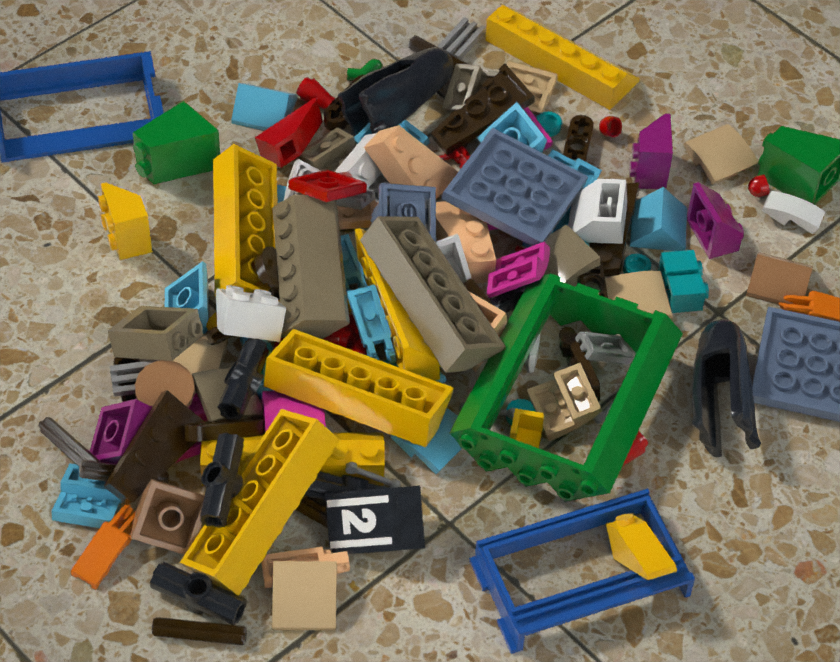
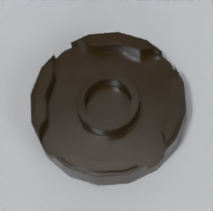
M267 246L255 256V269L260 281L270 286L271 289L268 291L271 292V295L280 300L276 249Z

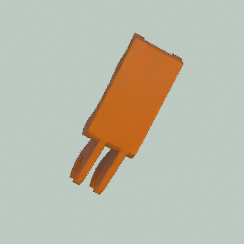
M811 291L808 296H784V300L792 302V304L779 302V306L783 310L840 322L839 297Z
M125 504L110 522L105 521L71 569V576L80 578L97 590L119 554L132 540L130 534L132 532L135 512L133 513L134 509L130 507V504Z

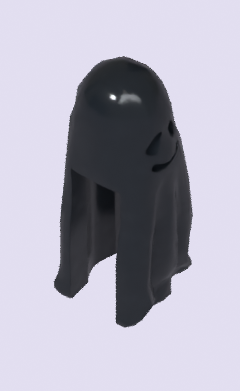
M427 48L362 76L348 89L340 92L337 96L343 106L342 113L351 127V135L355 137L369 123L372 134H375L381 130L398 126L450 80L454 68L450 54L445 49Z
M727 319L713 321L701 332L698 341L699 348L694 360L692 424L700 430L699 440L704 444L706 450L711 456L717 458L722 457L717 383L730 381L731 416L736 426L745 432V442L749 449L759 448L761 441L756 427L754 397L744 335L735 322Z

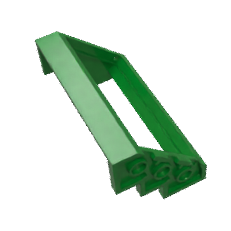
M550 273L543 275L540 280L526 286L500 336L505 348L488 358L449 434L458 442L461 448L471 455L478 466L486 472L508 468L525 487L548 483L557 492V495L567 502L609 494L683 333L665 313L655 310L651 314L637 309V303L617 296L615 300L600 296V290L577 283L575 287L560 282V276ZM549 315L560 326L581 320L592 333L620 334L636 353L584 465L491 431Z

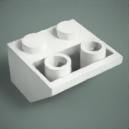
M375 133L365 135L335 172L367 183V189L375 190V202L379 203V185L381 183L389 184V182L363 148L377 134Z
M597 179L579 191L574 202L571 204L568 226L582 240L587 243L623 244L627 210L626 180Z
M227 285L226 289L217 288V329L223 335L280 342L286 307L278 301V298L271 296V292L255 289L254 293L243 292L244 289L231 285Z

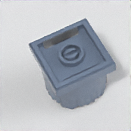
M381 183L379 185V203L371 214V223L378 216L419 217L436 242V187Z

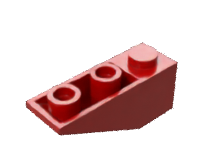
M313 98L255 137L261 157L277 164V167L283 168L302 155L323 122L316 98Z

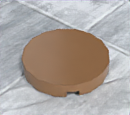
M164 360L155 361L145 366L138 374L135 382L137 400L153 407L160 394L168 390L187 407L191 405L195 394L194 379L189 370L180 363Z

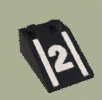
M420 485L325 494L329 550H331V553L347 551L348 554L425 548Z

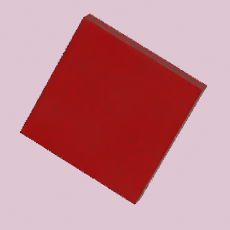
M325 170L289 179L288 189L330 202L366 193L367 183L331 170Z

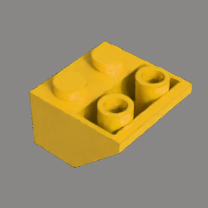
M106 182L101 183L102 195L98 196V202L101 212H105V214L100 216L104 231L108 230L110 233L107 236L111 251L116 250L120 260L152 253L148 214L141 196Z

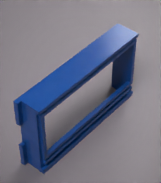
M151 51L0 72V101L143 80L150 119L5 140L0 109L1 163L134 143L133 132L164 113L160 95H154L151 77H156Z
M648 489L476 541L475 556L470 557L469 562L482 591L489 590L501 616L500 619H497V624L511 654L523 651L525 636L676 587L680 588L684 598L691 596L695 577L692 572H689L649 495ZM623 514H642L645 522L677 567V572L651 580H646L631 570L515 607L493 559L614 522L617 516Z

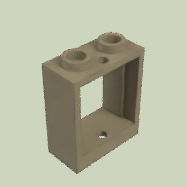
M139 306L109 329L108 334L114 357L173 361L203 336V326L199 318L198 309Z

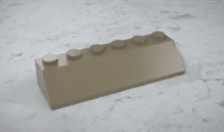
M294 194L272 208L280 303L286 307L282 333L287 336L292 329L323 339L350 323L337 200L325 202L307 195Z
M378 216L360 241L445 372L467 371L501 352L505 345L419 217Z

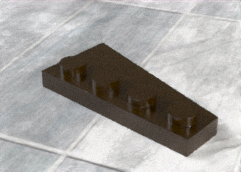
M505 63L499 68V73L493 79L489 78L482 84L483 88L475 96L470 95L464 101L465 105L459 111H453L431 132L433 140L446 155L451 154L455 149L477 138L516 102L523 109L535 103L534 95Z
M639 182L626 183L627 210L623 244L589 243V247L601 255L604 276L620 275L627 237L631 229V220L640 191Z
M168 390L162 392L104 487L126 505L133 503L141 496L151 479L157 480L197 442L185 440V424L204 421Z

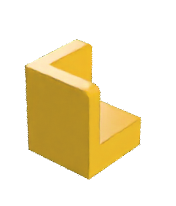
M515 408L510 438L539 448L544 413Z

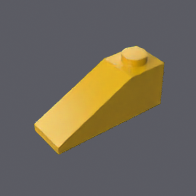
M623 514L615 518L616 521L606 524L614 560L646 580L677 572L676 564L644 520L633 514Z

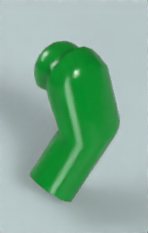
M372 59L361 69L348 68L347 81H353L360 75H366L383 67V64L378 59Z

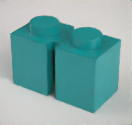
M695 251L661 252L658 271H661L665 288L670 289L666 290L672 313L702 311L705 299L709 298V287L707 282H703L702 262L700 260L697 261Z

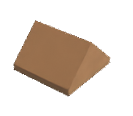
M758 252L746 296L779 304V302L792 304V302L784 300V296H805L813 266Z
M151 479L138 499L131 539L185 555L200 531L202 525L200 514L205 495Z

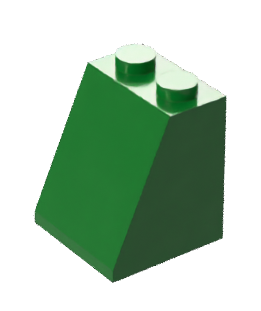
M184 101L133 132V150L136 157L135 168L141 177H146L153 184L213 171V159L220 155L219 130Z
M780 126L774 133H769L762 143V147H764L763 154L758 161L760 167L757 176L764 174L768 184L782 193L793 195L815 205L840 181V139Z

